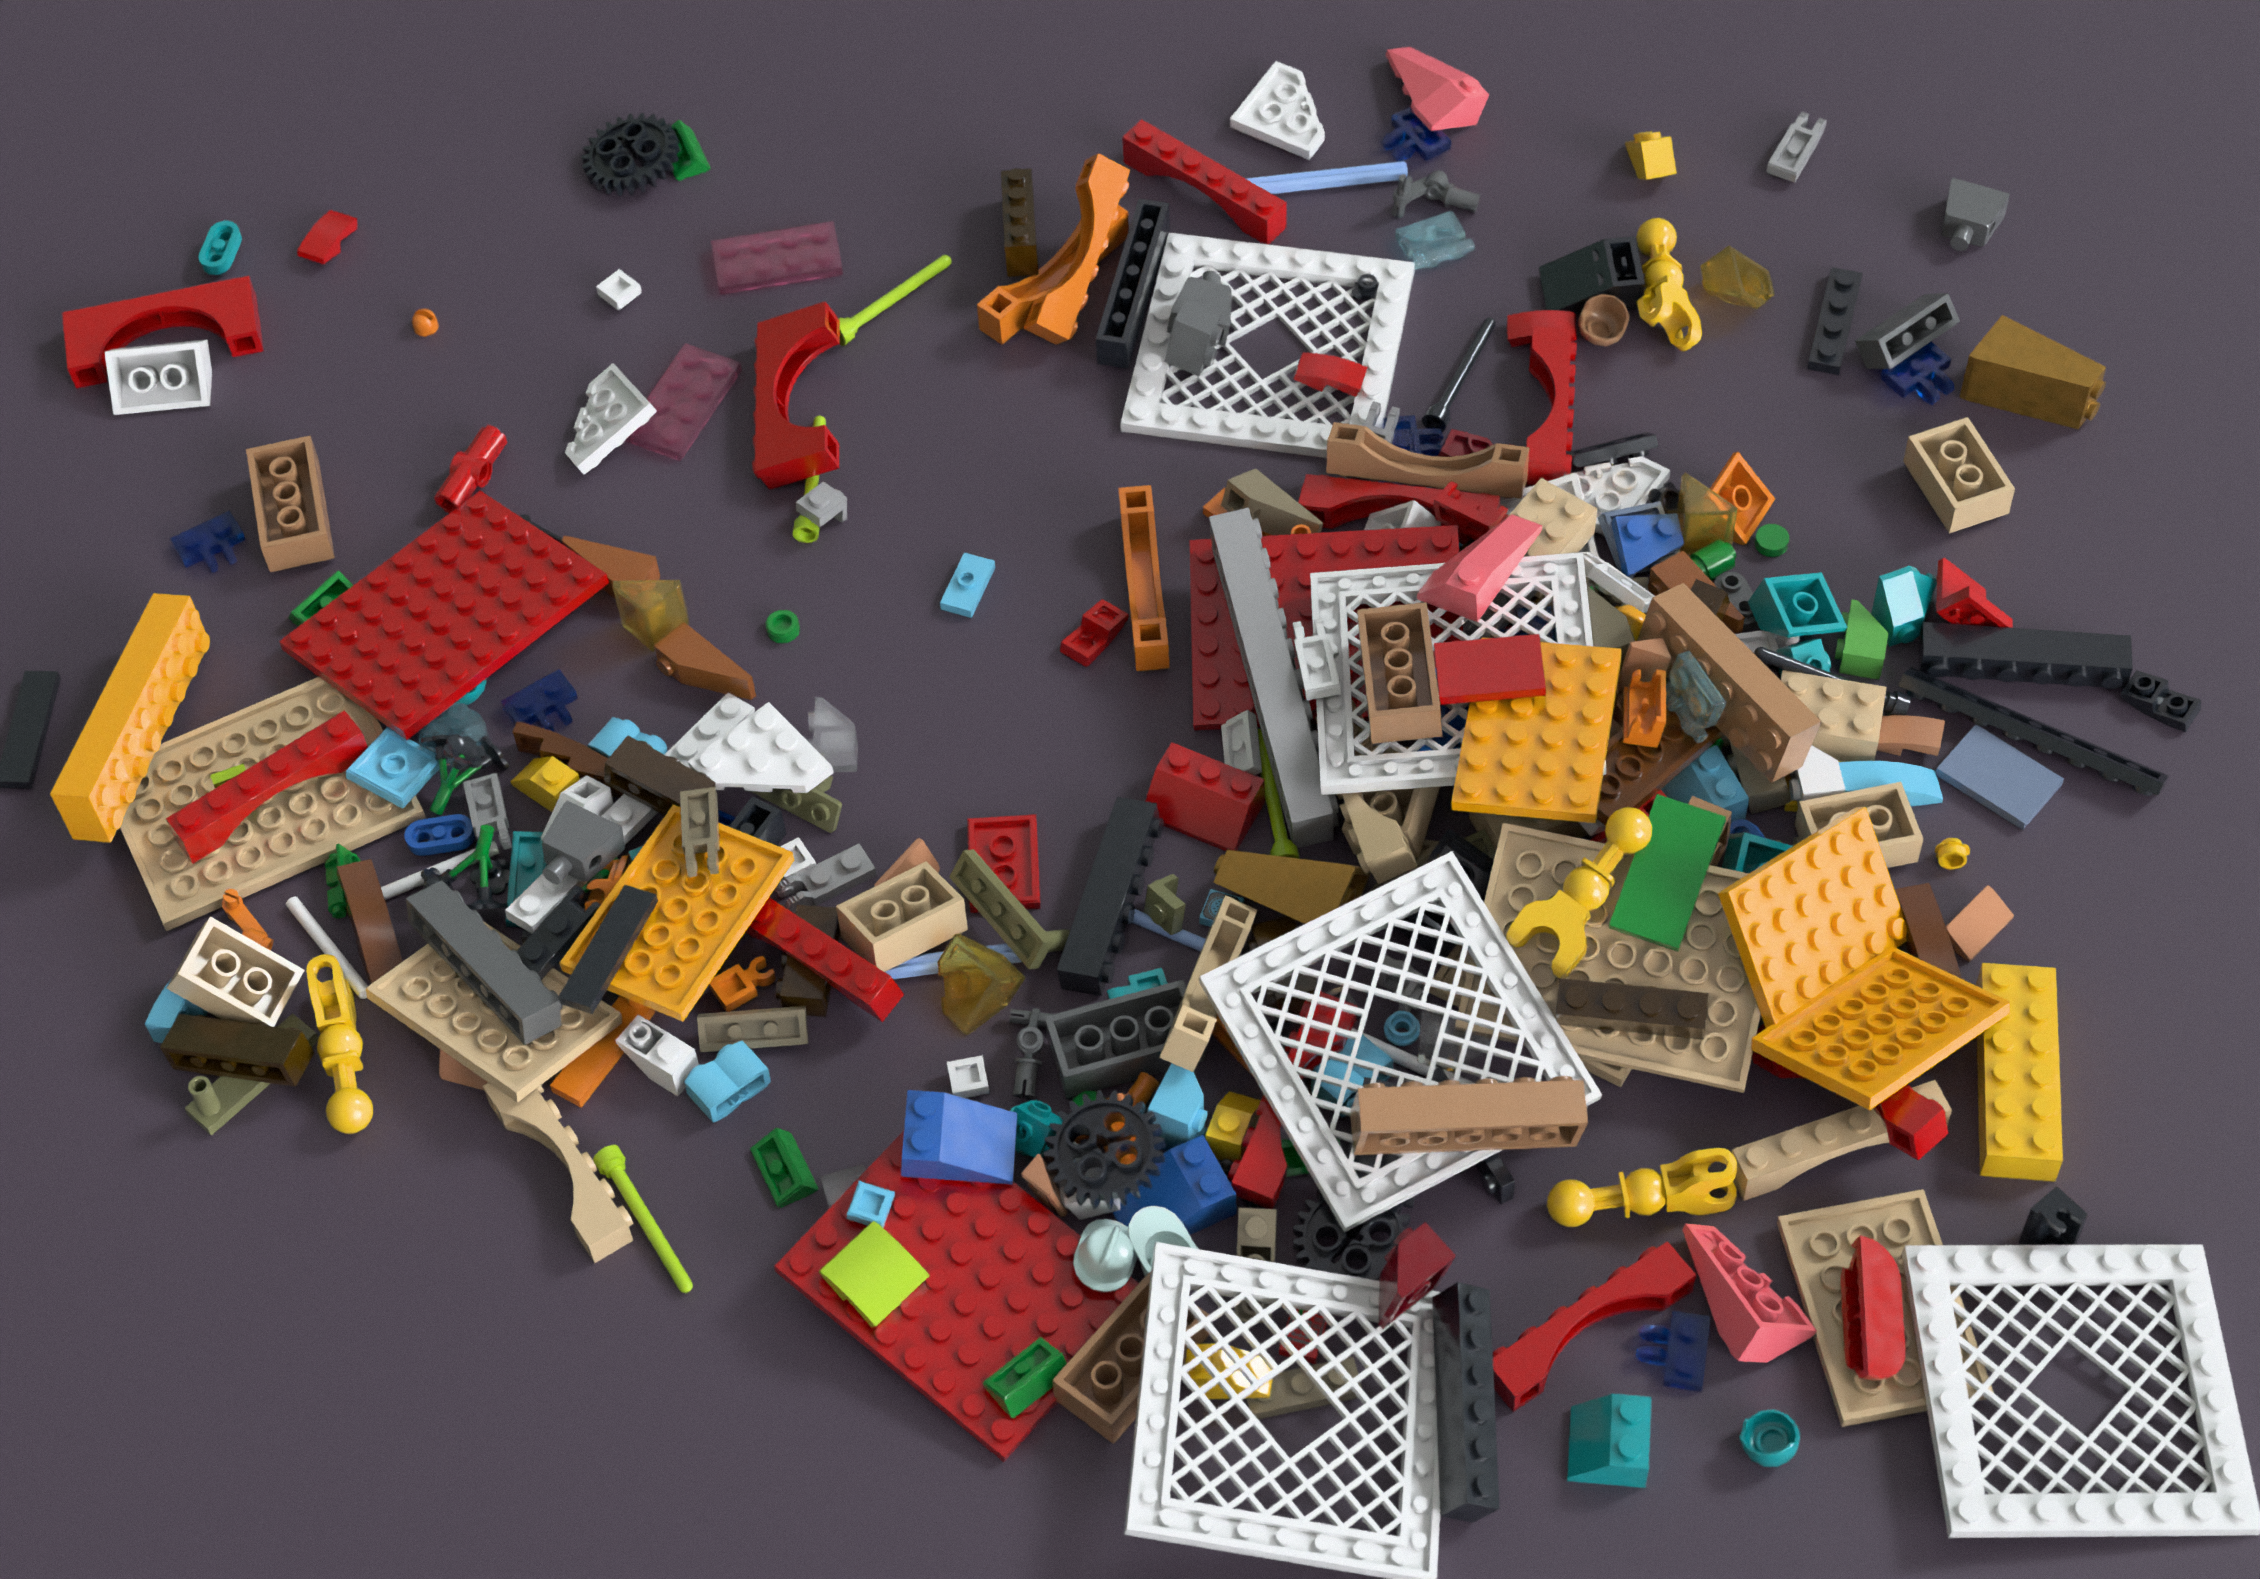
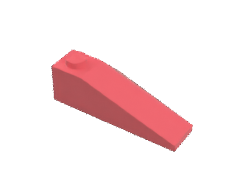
M1412 47L1387 50L1385 55L1396 77L1402 79L1404 83L1402 87L1404 94L1410 95L1412 99L1411 108L1430 131L1477 124L1489 97V94L1482 88L1478 80Z
M1511 514L1433 571L1418 592L1417 599L1478 622L1542 531V525Z
M1685 1224L1682 1230L1717 1330L1734 1358L1742 1362L1767 1363L1815 1335L1817 1330L1798 1304L1789 1296L1784 1297V1299L1779 1297L1769 1287L1772 1280L1765 1273L1758 1274L1743 1263L1745 1255L1717 1228L1707 1225Z

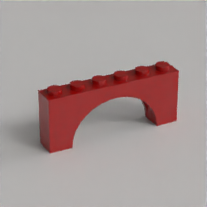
M249 276L62 312L67 369L76 389L107 383L108 373L105 351L125 348L139 337L164 328L196 327L210 331L227 343L232 357L264 351L257 297Z
M824 301L757 323V337L754 339L757 350V361L754 362L756 372V385L754 386L756 410L753 411V418L756 424L755 435L753 436L755 460L752 462V468L755 476L761 479L769 489L839 469V442L826 425L815 427L798 426L790 423L788 416L790 394L801 372L819 354L840 344V320L827 302Z

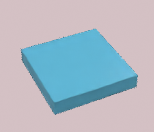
M387 727L346 770V778L403 809L439 770V760H435V752L420 746V744L410 739H404Z

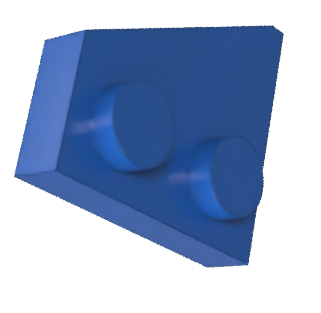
M1678 514L1615 516L1611 522L1622 573L1630 579L1644 568H1649L1658 563L1664 556H1669L1678 551L1684 544Z

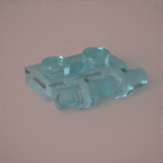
M1453 211L1396 229L1395 238L1407 258H1413L1416 270L1424 267L1431 269L1439 266L1441 261L1450 258L1457 260L1464 257L1465 253L1475 250L1473 240L1471 238L1465 240V230Z
M1687 651L1678 654L1668 675L1671 682L1666 683V706L1670 711H1675L1682 721L1680 726L1687 735H1691L1696 743H1701L1708 737L1704 728L1717 724L1727 702L1692 653Z

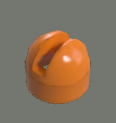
M426 308L419 309L412 317V326L417 335L430 336L437 331L438 321L436 315L431 310Z

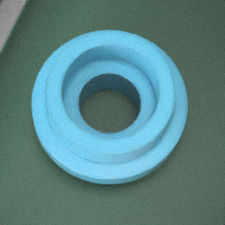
M1397 1011L1385 1021L1384 1034L1392 1044L1407 1046L1418 1039L1420 1024L1410 1012ZM1398 1028H1405L1408 1032L1401 1033L1396 1030Z

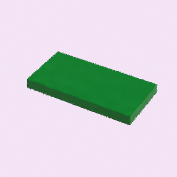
M1657 794L1648 817L1652 825L1651 839L1644 849L1636 852L1610 920L1609 929L1679 952L1726 822V816Z

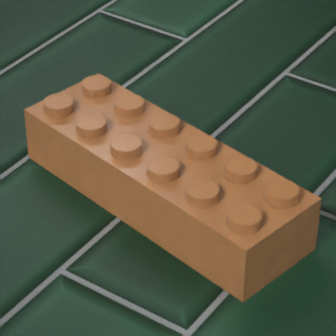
M1684 583L1652 597L1637 641L1663 638L1671 657L1666 670V677L1670 678L1679 687L1686 697L1708 717L1712 724L1721 730L1731 743L1771 783L1801 768L1822 721Z
M1557 1076L1551 1078L1550 1081L1535 1082L1534 1078L1522 1077L1510 1083H1498L1496 1079H1481L1476 1081L1475 1084H1460L1457 1080H1445L1439 1082L1438 1085L1423 1086V1083L1417 1081L1405 1082L1400 1087H1385L1383 1083H1369L1364 1085L1363 1088L1357 1089L1350 1111L1354 1155L1576 1147L1588 1124L1584 1081L1572 1080L1570 1076Z

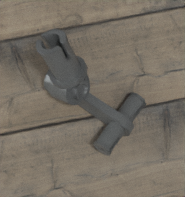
M1439 170L1433 171L1428 176L1411 183V176L1408 175L1405 182L1406 174L1400 175L1398 187L1393 191L1392 195L1394 205L1391 213L1393 216H1396L1398 212L1397 217H1403L1406 204L1423 194L1432 200L1440 199L1444 203V207L1452 205L1472 213L1476 212L1481 196L1479 193L1476 194L1456 188L1454 183L1449 184L1447 175Z
M1011 1008L1009 1023L1028 1025V1027L1021 1029L1017 1035V1047L1024 1055V1058H1014L1013 1063L1017 1067L1012 1096L1022 1098L1023 1087L1027 1083L1026 1099H1034L1036 1096L1038 1067H1042L1043 1062L1033 1059V1056L1039 1054L1044 1046V1038L1038 1026L1046 1027L1045 1017L1053 1014L1042 1013L1038 1008H1033L1032 1011Z

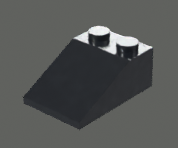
M1448 828L1423 865L1453 852L1484 902L1494 859ZM1438 902L1433 904L1436 906H1440ZM1425 910L1420 926L1440 931L1444 915ZM1419 911L1402 920L1416 924ZM1448 921L1445 933L1458 936L1450 921ZM1393 926L1408 938H1412L1413 931ZM1418 933L1416 943L1429 953L1434 954L1438 938ZM1443 940L1439 956L1446 958L1457 944Z

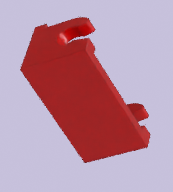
M1453 481L1448 483L1442 492L1433 499L1435 519L1447 526L1458 525V531L1476 540L1509 516L1506 514L1508 508L1504 506L1499 507L1495 511L1462 495L1461 491L1456 489L1458 484Z

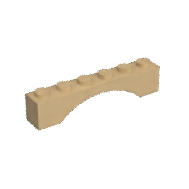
M1352 700V712H1353L1357 707H1356L1354 701ZM1353 723L1354 739L1364 731L1355 723ZM1370 736L1361 743L1368 750H1371L1373 746ZM1355 750V756L1362 755ZM1363 792L1337 794L1338 798H1343L1345 802L1340 804V809L1346 822L1353 825V828L1348 829L1350 837L1356 849L1361 848L1362 850L1361 853L1357 854V858L1365 874L1371 872L1377 883L1380 884L1417 867L1409 842L1396 820L1385 817L1370 808L1364 801Z
M1225 895L1210 926L1159 1058L1194 1072L1217 1020V1012L1201 987L1199 977L1239 957L1250 932L1257 909Z
M1936 1080L1912 1087L1915 1092L1927 1099H1934L1942 1105L1946 1113L1945 1117L1948 1125L1952 1109ZM1857 1106L1732 1149L1731 1153L1737 1161V1172L1733 1182L1743 1201L1779 1189L1807 1170L1832 1158L1864 1147L1889 1143L1887 1130L1880 1116L1873 1108L1868 1110L1862 1106Z
M490 1083L483 1085L490 1106L506 1130L524 1134L542 1143L555 1153L567 1167L572 1177L574 1193L571 1222L576 1236L593 1262L600 1261L633 1241L629 1226L633 1225V1221L623 1205L618 1208L612 1201L615 1198V1194L605 1178L600 1181L594 1174L597 1171L595 1163L587 1152L581 1154L576 1146L579 1144V1141L569 1125L564 1128L558 1121L562 1116L552 1099L545 1101L541 1095L544 1092L542 1085L518 1103Z

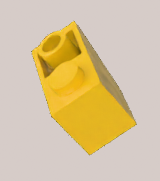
M1649 131L1634 134V140L1625 142L1626 150L1638 179L1647 180L1677 174L1671 137L1661 136L1660 131Z

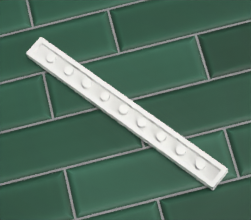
M728 692L664 755L675 757L689 768L688 760L753 714L755 707ZM623 794L601 817L622 826L624 843L626 844L658 812ZM542 874L505 910L506 917L532 934L574 887L579 886L582 888L588 881L582 882L567 874L561 883L556 885L549 882Z

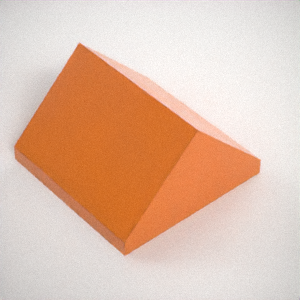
M1734 452L1704 496L1699 527L1737 544L1745 545L1775 498L1739 452Z

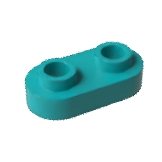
M220 221L209 229L199 253L201 267L207 274L219 275L231 267L242 241L237 224L232 221Z

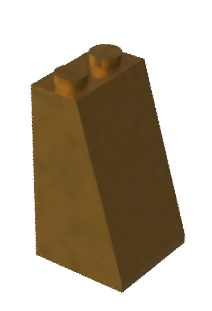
M2001 315L1970 353L1959 397L1966 401L2079 429L2086 419L2091 421L2099 410L2100 403L2097 402V399L2106 386V382L2103 381L2106 367Z
M1227 850L1225 855L1222 854L1215 864L1214 874H1216L1213 883L1307 924L1361 897L1371 872L1365 874L1362 867L1347 864Z

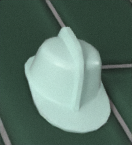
M1158 1206L1142 1208L1133 1215L1129 1223L1128 1237L1141 1262V1268L1145 1276L1151 1272L1153 1248L1156 1242L1198 1249L1180 1219L1166 1208Z
M1110 1219L1095 1220L1087 1225L1080 1238L1073 1262L1076 1275L1083 1284L1096 1291L1110 1292L1118 1290L1127 1283L1138 1257L1128 1237V1227Z

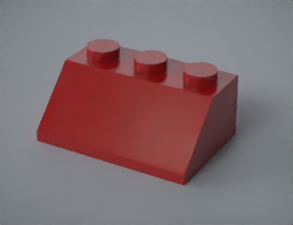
M1171 742L1155 769L1145 802L1157 803L1159 817L1163 818L1165 827L1221 850L1237 851L1265 803V779Z

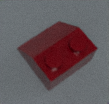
M1426 1222L1414 1231L1411 1227L1405 1229L1394 1240L1393 1243L1396 1246L1384 1257L1387 1263L1379 1277L1378 1324L1382 1329H1385L1435 1290L1456 1257Z

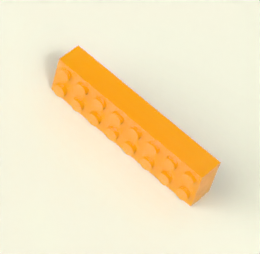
M152 594L50 793L72 839L111 843L117 829L122 825L123 817L130 803L135 799L136 791L142 778L147 775L149 764L155 752L159 750L161 740L167 728L173 722L174 714L180 702L185 698L186 690L192 677H195L197 674L198 665L204 653L209 649L210 638L205 632L199 612L195 609L190 596Z

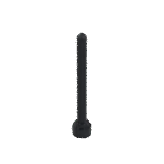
M1488 317L1483 321L1441 399L1426 410L1422 423L1429 431L1442 433L1447 428L1451 420L1449 409L1496 326V321L1493 318Z
M1758 647L1754 651V654L1762 662L1786 671L1851 681L1765 647ZM1899 691L1887 692L1883 708L1885 715H1906L1910 706V696Z

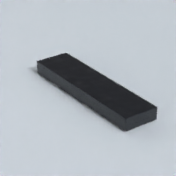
M25 671L0 762V788L32 789L61 680L58 671Z
M624 884L559 994L560 1004L590 1014L594 1013L658 903L656 894Z

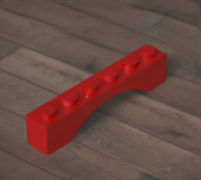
M1141 119L1122 137L1123 161L1125 164L1146 176H1168L1195 187L1216 202L1244 233L1259 242L1269 245L1287 228V209L1284 200Z
M1533 326L1529 372L1540 382L1546 391L1551 404V412L1541 427L1527 437L1526 447H1529V462L1526 485H1535L1541 478L1550 481L1563 477L1564 474L1570 475L1572 455H1566V451L1571 452L1573 432H1567V429H1572L1574 409H1568V406H1573L1575 387H1571L1569 384H1574L1576 365L1570 364V361L1575 362L1577 343L1571 342V329Z
M1306 474L1298 503L1322 521L1323 528L1333 529L1346 522L1369 517L1372 513L1413 500L1435 516L1433 499L1443 489L1400 485L1391 482L1365 481L1357 478L1347 479L1330 477L1328 475ZM1461 492L1462 495L1495 511L1501 507L1500 496L1488 493ZM1458 531V538L1461 544H1465L1472 538Z
M342 711L167 817L166 821L176 842L194 864L222 847L238 825L258 806L275 794L313 777L346 771L368 748L364 735L346 711Z
M770 897L745 931L753 938L778 948L802 963L836 988L856 1006L881 1022L886 1019L904 996V993L890 975Z
M1320 991L1319 997L1339 1002V998ZM1344 1001V1004L1358 1007L1357 1005ZM1304 1002L1299 1016L1307 1018L1312 1002ZM1316 1004L1312 1020L1332 1025L1337 1009ZM1342 1011L1337 1027L1351 1031L1357 1015ZM1301 1024L1298 1032L1292 1031L1289 1039L1300 1042L1305 1025ZM1310 1027L1305 1043L1325 1049L1330 1033ZM1335 1034L1330 1051L1336 1053L1342 1051L1348 1038ZM1285 1046V1051L1289 1052L1288 1058L1293 1065L1298 1049ZM1303 1051L1298 1067L1311 1071L1322 1062L1323 1056ZM1299 1075L1301 1080L1305 1078L1304 1076ZM1263 1095L1256 1115L1261 1117L1256 1128L1251 1126L1248 1128L1242 1143V1147L1246 1148L1241 1161L1238 1159L1234 1160L1228 1174V1180L1232 1181L1231 1186L1236 1196L1264 1208L1273 1209L1287 1178V1164L1282 1151L1281 1123L1265 1095Z
M1764 1024L1758 1028L1757 1034L1766 1029ZM1754 1051L1752 1053L1753 1063L1778 1078H1805ZM1908 1084L1873 1108L1880 1116L1887 1130L1889 1143L1916 1160L1921 1159L1949 1134L1945 1117L1946 1113L1942 1105L1934 1099H1927L1915 1092Z
M1668 1241L1658 1248L1652 1246L1646 1249L1638 1257L1637 1262L1628 1268L1625 1266L1619 1267L1609 1276L1607 1282L1598 1288L1596 1286L1589 1287L1579 1296L1577 1302L1568 1308L1566 1306L1559 1307L1549 1316L1547 1322L1538 1328L1536 1326L1529 1327L1519 1336L1518 1341L1508 1348L1502 1346L1493 1352L1494 1390L1512 1412H1515L1544 1392L1548 1374L1557 1356L1569 1341L1585 1328L1602 1319L1621 1313L1643 1310L1665 1311L1693 1292L1696 1274Z

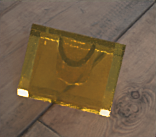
M1687 473L1681 476L1676 512L1684 540L1683 546L1679 549L1680 552L1684 551L1686 554H1693L1717 539L1732 545L1738 508Z
M680 580L613 581V590L623 627L652 652L655 651L654 645L681 623L685 622L689 625V617Z

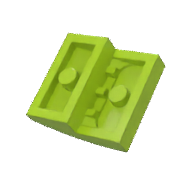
M872 1221L818 1271L842 1300L847 1299L871 1328L876 1327L930 1276L913 1256L875 1221Z

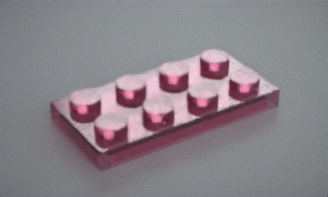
M833 221L711 241L720 295L843 275Z
M685 343L647 398L657 412L650 417L646 424L640 426L629 435L625 442L681 461L741 373V363Z

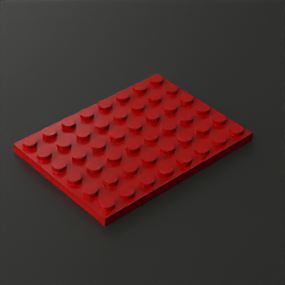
M480 490L465 501L460 509L456 508L282 638L279 643L284 652L401 737L408 740L609 583V580L604 571Z
M1458 525L1262 536L1261 538L1262 547L1267 549L1270 560V576L1275 578L1279 594V598H1277L1279 608H1283L1285 613L1287 638L1292 639L1294 650V622H1301L1305 637L1313 636L1310 573L1446 563L1459 553ZM1211 539L1190 540L1194 731L1221 729V725L1226 724L1227 720L1246 710L1256 715L1257 727H1260L1212 551ZM1395 601V602H1394L1393 604H1391L1390 606L1405 605V604L1402 603L1401 601ZM1427 603V610L1432 613L1439 608ZM1360 604L1353 611L1357 613V610L1359 609H1368L1372 607H1370L1367 604ZM1449 611L1440 616L1441 619L1449 624L1454 623L1460 617V615ZM1347 617L1349 632L1358 623ZM1435 623L1430 625L1431 637L1434 639L1444 631L1443 628ZM1462 625L1460 628H1458V629H1459L1460 631H1462V632H1463V625ZM1359 633L1355 636L1358 640H1360ZM1451 635L1444 642H1454L1461 640ZM1349 643V658H1351L1359 649ZM1295 650V656H1296V658H1294V662H1295L1296 669H1298V668H1299V663H1298L1297 654H1296V650ZM1434 650V651H1433V656H1434V663H1435V668H1436L1435 650ZM1361 658L1356 664L1363 668ZM1350 669L1351 685L1361 676ZM1365 684L1358 689L1364 695H1366ZM1302 689L1303 695H1304V700H1305V699H1306L1305 690ZM1352 696L1356 707H1359L1362 702ZM1316 699L1309 700L1313 717L1311 723L1317 724L1315 719L1317 716ZM1367 709V710H1366L1363 714H1361V715H1362L1364 721L1369 722L1368 709Z
M903 1131L775 1265V1272L1000 1460L1005 1462L1057 1403V1398L1054 1397L1052 1387L1019 1415L1012 1418L984 1388L982 1383L1040 1337L1064 1355L1066 1363H1068L1139 1283L1130 1277L1123 1287L1110 1292L1096 1291L1083 1284L1076 1275L1073 1266L1074 1255L1081 1236L1014 1182L1013 1184L901 1176ZM859 1181L895 1192L894 1200L883 1229L896 1239L930 1275L876 1327L872 1328L847 1299L842 1300L818 1272L868 1226L847 1219V1212Z

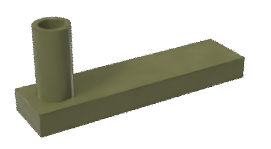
M974 849L963 850L949 878L1028 969L1039 968L1048 952L1063 951L1070 930L1045 931Z
M293 1013L277 1026L280 1028L293 1027L302 1030L311 1047L318 1042L317 1033ZM197 1076L188 1085L194 1100L184 1109L191 1119L212 1136L270 1083L221 1076L211 1085L207 1077Z

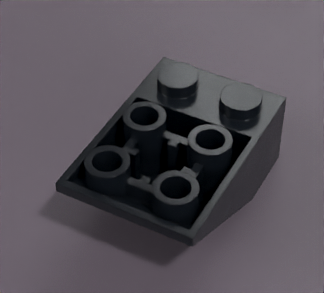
M1635 236L1602 239L1539 266L1546 310L1574 312L1575 315H1581L1586 302L1590 298L1601 294L1617 297L1625 304L1627 310H1638L1637 301L1644 296L1645 282Z

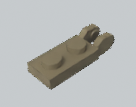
M716 788L680 791L682 848L686 858L688 877L697 876L698 865L695 854L707 852L708 855L707 867L710 874H718L719 859L717 851L720 850Z

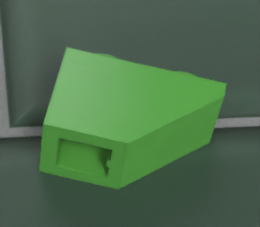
M1851 599L1849 613L1842 612V617L1847 626V629L1843 631L1845 637L1844 639H1838L1835 659L1841 660L1839 673L1880 680L1888 632L1858 600Z

